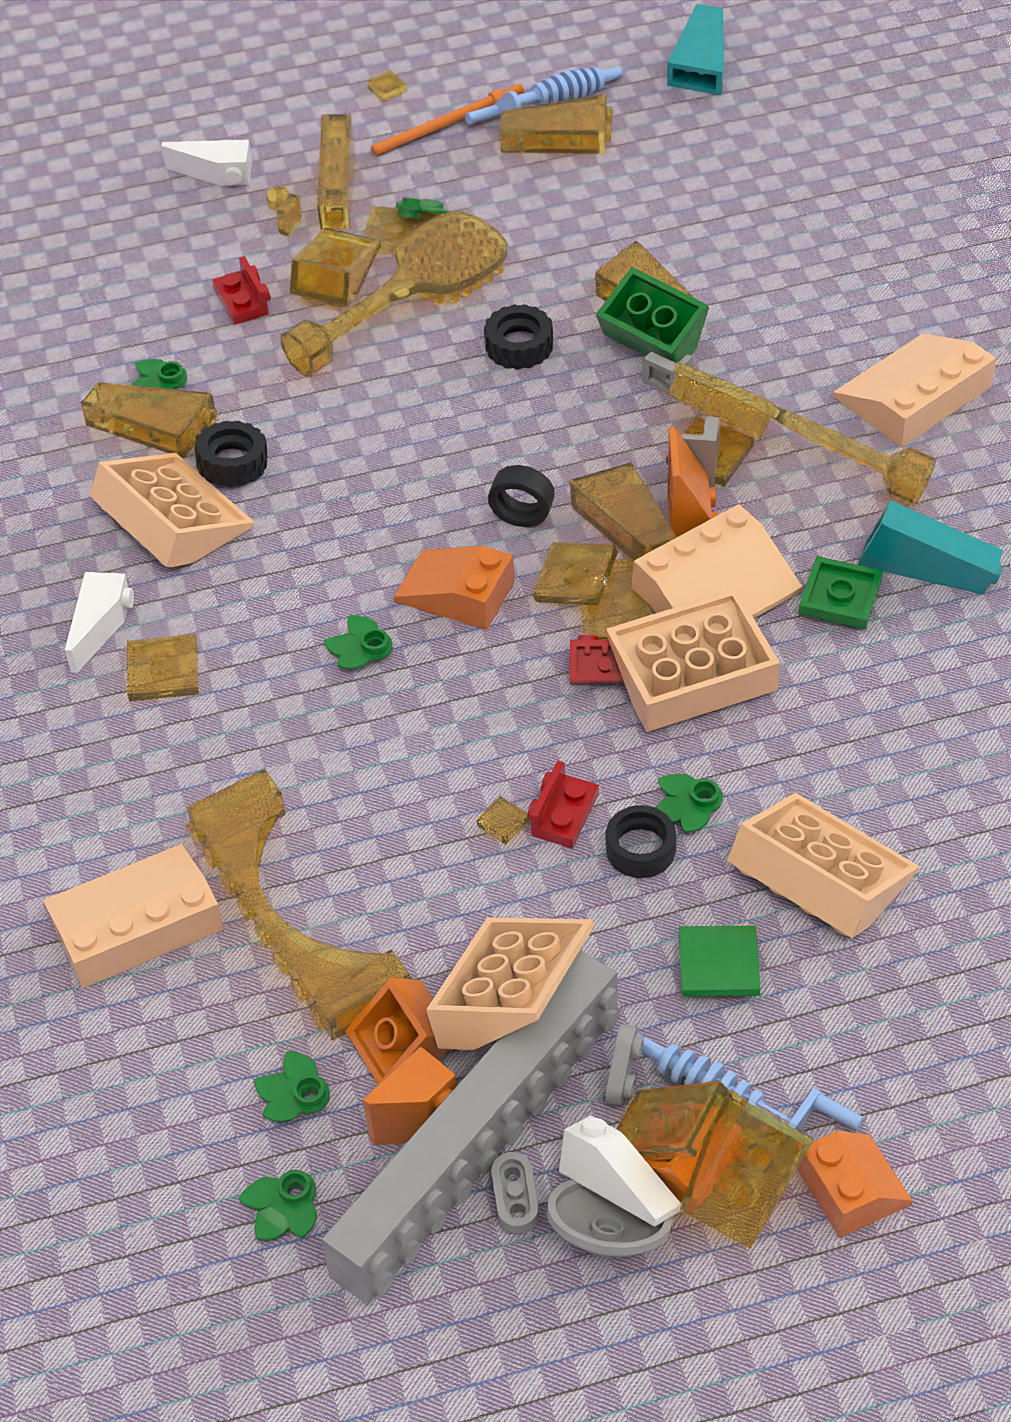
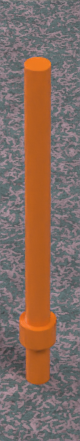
M518 83L504 90H494L488 93V97L371 145V152L374 156L383 154L465 119L466 113L493 106L506 92L515 91L518 95L524 94V88L521 83Z

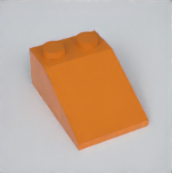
M669 427L667 501L671 540L718 516V511L711 510V507H716L715 487H709L708 473L676 427Z
M482 545L422 550L394 595V602L488 630L515 582L513 555Z

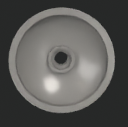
M573 1179L556 1187L550 1194L547 1204L548 1221L565 1241L583 1251L600 1256L631 1257L644 1254L665 1242L672 1229L673 1216L654 1227Z

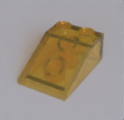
M324 228L292 259L290 294L298 295L308 301L320 300L328 302L333 307H347L358 296L381 247V240Z
M730 1089L709 1125L680 1210L751 1249L814 1140L797 1125Z

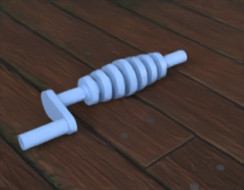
M619 66L601 71L598 67L563 71L532 85L531 92L520 95L515 91L506 92L493 106L466 113L465 120L470 125L494 117L499 118L518 114L521 106L534 103L537 107L572 103L601 90L604 82L621 78L623 72Z
M644 1037L642 1054L658 1062V1072L666 1077L672 1071L671 1082L680 1086L685 1080L683 1090L687 1094L692 1096L698 1090L696 1100L702 1104H706L712 1097L710 1106L716 1107L717 1110H721L728 1101L726 1114L736 1116L742 1109L741 1120L749 1123L753 1118L760 1119L783 1132L782 1142L789 1146L795 1141L814 1109L856 1132L863 1122L864 1117L822 1095V1092L816 1088L812 1089L791 1119L766 1105L765 1101H763L764 1094L758 1089L750 1096L751 1084L746 1080H742L736 1087L738 1075L729 1070L724 1076L726 1067L722 1063L717 1061L710 1067L711 1059L706 1056H700L695 1062L696 1052L686 1050L680 1057L681 1046L671 1044L669 1047L664 1048Z

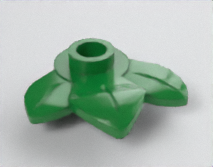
M402 197V201L396 202L395 205L398 208L397 215L404 217L421 218L422 211L449 213L448 210L443 209L444 203L433 199L420 200Z
M161 359L137 361L135 366L141 377L126 386L125 390L136 398L147 397L149 403L161 402L169 398L174 390L182 387L187 382V372L180 363L175 361L164 362Z
M359 615L348 616L347 625L349 633L324 640L328 651L332 655L339 657L337 666L343 669H358L370 661L382 660L389 656L393 649L390 636L384 630L379 629L374 620Z
M670 774L658 778V784L667 797L655 808L666 813L674 824L681 822L682 829L686 833L698 831L709 823L711 813L718 810L722 805V791L710 779L695 780L688 774Z
M286 1052L283 1060L284 1073L254 1079L257 1093L260 1098L268 1103L264 1109L263 1117L273 1122H288L302 1113H317L324 1109L330 1100L329 1086L322 1078L317 1076L315 1062L298 1052ZM311 1093L317 1095L310 1099L304 1098L306 1095Z
M301 1170L287 1171L280 1179L262 1177L249 1185L239 1197L240 1203L258 1211L255 1221V1236L259 1241L276 1240L282 1237L288 1230L297 1237L304 1238L313 1229L317 1220V1211L313 1204L316 1196V1185L313 1178ZM294 1189L303 1190V1192L299 1195H289V1193Z

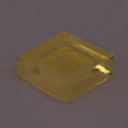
M392 70L367 80L368 89L382 102L407 92L406 83Z
M289 193L276 211L281 235L290 236L302 219L300 198L297 194Z
M499 796L477 818V827L506 845L529 820L525 811Z

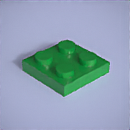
M816 556L799 604L798 614L866 629L881 586L883 571Z

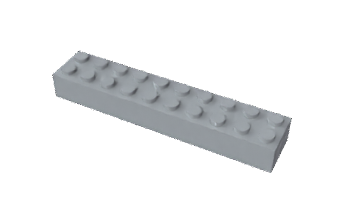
M582 950L578 952L539 1019L496 1041L321 1239L329 1278L366 1305H369L377 1295L382 1296L388 1291L394 1281L396 1272L403 1264L409 1265L416 1258L420 1251L421 1243L430 1233L435 1234L441 1229L450 1209L456 1203L461 1204L465 1201L472 1190L474 1181L481 1173L487 1174L491 1170L493 1162L498 1157V1153L506 1144L511 1145L518 1139L522 1132L523 1124L531 1115L536 1116L542 1111L547 1102L548 1095L556 1086L560 1088L566 1083L576 1062L579 1059L584 1060L590 1055L595 1046V1040L603 1031L608 1032L613 1028L619 1017V1012L617 1011L619 991L617 990L616 971Z

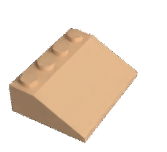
M923 333L835 390L833 397L892 441L903 447L992 387L996 358L974 342Z
M177 453L99 462L89 495L101 506L102 510L111 515L123 529L127 530L139 541L141 546L150 551L166 567H177L194 563L251 529L254 524L251 518L210 482L206 481L204 477H201Z
M739 504L633 561L631 590L656 613L737 589L753 618H756L802 592L803 588L762 524Z
M737 589L606 629L609 643L630 700L646 732L778 690L780 662Z
M797 793L743 822L740 825L727 859L742 874L757 879L768 886L776 895L788 898L799 905L805 913L817 916L830 924L839 934L854 938L872 925L919 869V866Z
M182 844L43 900V904L82 989L224 930L218 903L205 877Z
M487 917L426 1009L438 1049L476 1050L537 1021L594 927L593 919Z

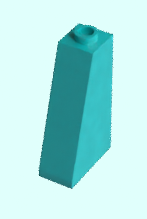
M696 4L667 62V86L721 96L723 93L724 75L723 8Z
M891 500L866 539L858 561L860 566L978 594H983L990 583L996 584L1004 568L1003 565L999 564L1003 553L1002 549Z

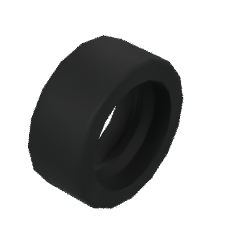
M523 465L506 466L498 471L488 494V504L495 515L511 525L520 527L537 526L545 521L555 498L554 487L549 478L534 468ZM505 490H522L533 496L537 502L525 503L512 498Z
M646 805L629 806L618 811L609 820L605 831L607 859L622 874L635 878L653 877L664 872L673 862L676 853V830L674 823L666 813ZM644 829L659 835L663 840V844L653 852L637 854L622 848L619 844V839L627 832Z

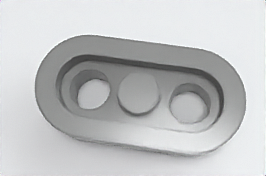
M621 1024L606 1088V1103L622 1106L625 1099L632 1100L636 1085V1076L631 1075L633 1060H640L644 1045V1037L638 1035V1027Z
M507 1152L497 1157L491 1168L497 1216L500 1225L506 1231L521 1234L531 1230L539 1218L533 1169L530 1160L525 1155L518 1152ZM509 1175H517L519 1179L516 1181H508L506 1180V1177ZM516 1211L525 1213L522 1218L511 1216Z

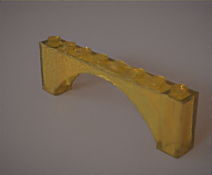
M265 769L187 807L190 822L186 823V828L195 844L201 842L204 847L202 851L208 865L212 869L215 867L221 872L219 877L224 889L229 895L235 893L239 899L237 900V905L246 921L252 919L256 927H254V930L261 945L264 948L267 946L271 947L274 952L272 957L277 969L282 975L285 973L289 974L293 980L290 984L295 996L300 1002L306 1000L311 1008L309 1009V1014L313 1023L319 1031L325 1029L332 1041L347 1034L345 1032L346 1029L389 977L411 979L410 974L392 949L385 953H366L341 949L321 943L290 926L268 903L259 884L260 862L271 830L276 821L285 816L286 812L282 792Z

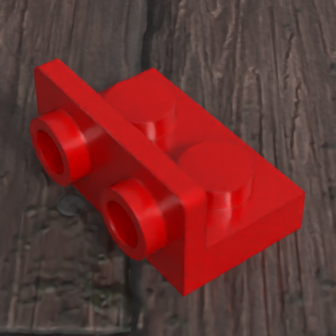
M245 256L239 257L240 271L212 279L214 290L234 325L269 314L267 301L271 300L269 289L266 283H260V276L256 266H250Z
M579 635L577 640H570V684H625L609 640H598L596 635Z
M557 760L552 772L547 771L543 777L539 798H534L528 808L527 819L531 820L532 836L573 849L599 795V784L566 775L565 762Z

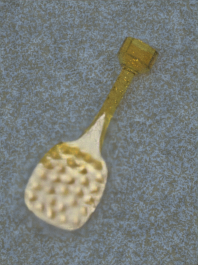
M450 212L430 220L409 234L397 247L395 260L398 269L379 289L324 326L309 320H302L282 333L281 346L287 359L299 373L304 376H311L332 362L335 340L386 307L421 292L422 297L425 299L430 298L433 293L434 302L438 305L444 303V294H449L451 303L459 302V290H461L463 296H470L472 285L473 288L480 289L483 286V278L485 281L490 282L494 279V272H503L504 261L508 255L507 241L489 223L466 212Z
M676 362L672 369V373L676 376L668 394L675 398V400L692 409L697 407L699 412L707 416L708 414H713L712 417H719L720 422L727 421V425L733 428L738 427L741 431L761 439L770 421L780 424L834 453H841L843 457L850 460L854 459L865 467H872V470L882 474L888 496L914 507L931 478L936 464V457L916 448L909 447L891 456L881 451L877 452L866 444L861 445L855 439H848L845 435L783 409L759 395L679 362Z

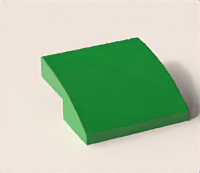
M756 925L679 926L682 997L760 996Z

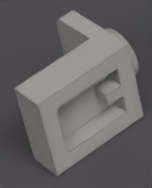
M650 352L644 358L643 382L675 397L684 387H689L694 379L693 356L687 354L678 364L654 352Z

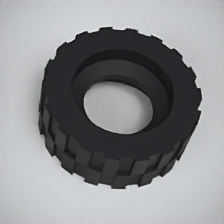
M526 304L504 306L500 310L494 311L491 317L486 320V326L484 325L485 350L488 352L490 360H494V363L497 365H502L508 369L515 368V370H521V368L528 369L543 363V360L548 359L550 352L553 351L552 320L550 317L548 318L546 312L539 310L535 306L531 307ZM515 331H525L534 334V338L525 342H510L503 337Z
M236 420L222 421L221 423H214L210 427L204 428L202 433L197 435L195 442L197 470L199 469V474L201 477H205L206 481L216 483L219 486H243L248 482H254L257 480V477L264 474V469L267 468V441L264 433L262 434L259 428L253 427L250 423H242ZM232 448L247 452L246 455L238 458H222L215 455V453L221 450Z

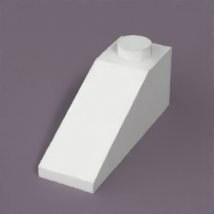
M249 140L162 142V152L167 170L219 186L250 185L252 159Z
M85 572L65 647L71 672L78 673L124 623L127 609L133 607L134 591L133 588L128 587L125 574Z
M589 1116L564 1129L559 1166L560 1173L654 1227L681 1211L682 1204L622 1132L607 1125L602 1119Z

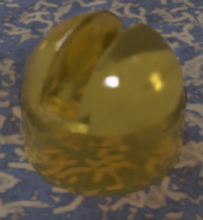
M280 184L279 187H270L267 192L268 207L276 211L287 209L291 205L289 190Z

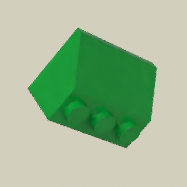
M631 267L596 313V317L604 335L645 356L650 352H654L678 364L687 354L692 356L697 349L709 306Z

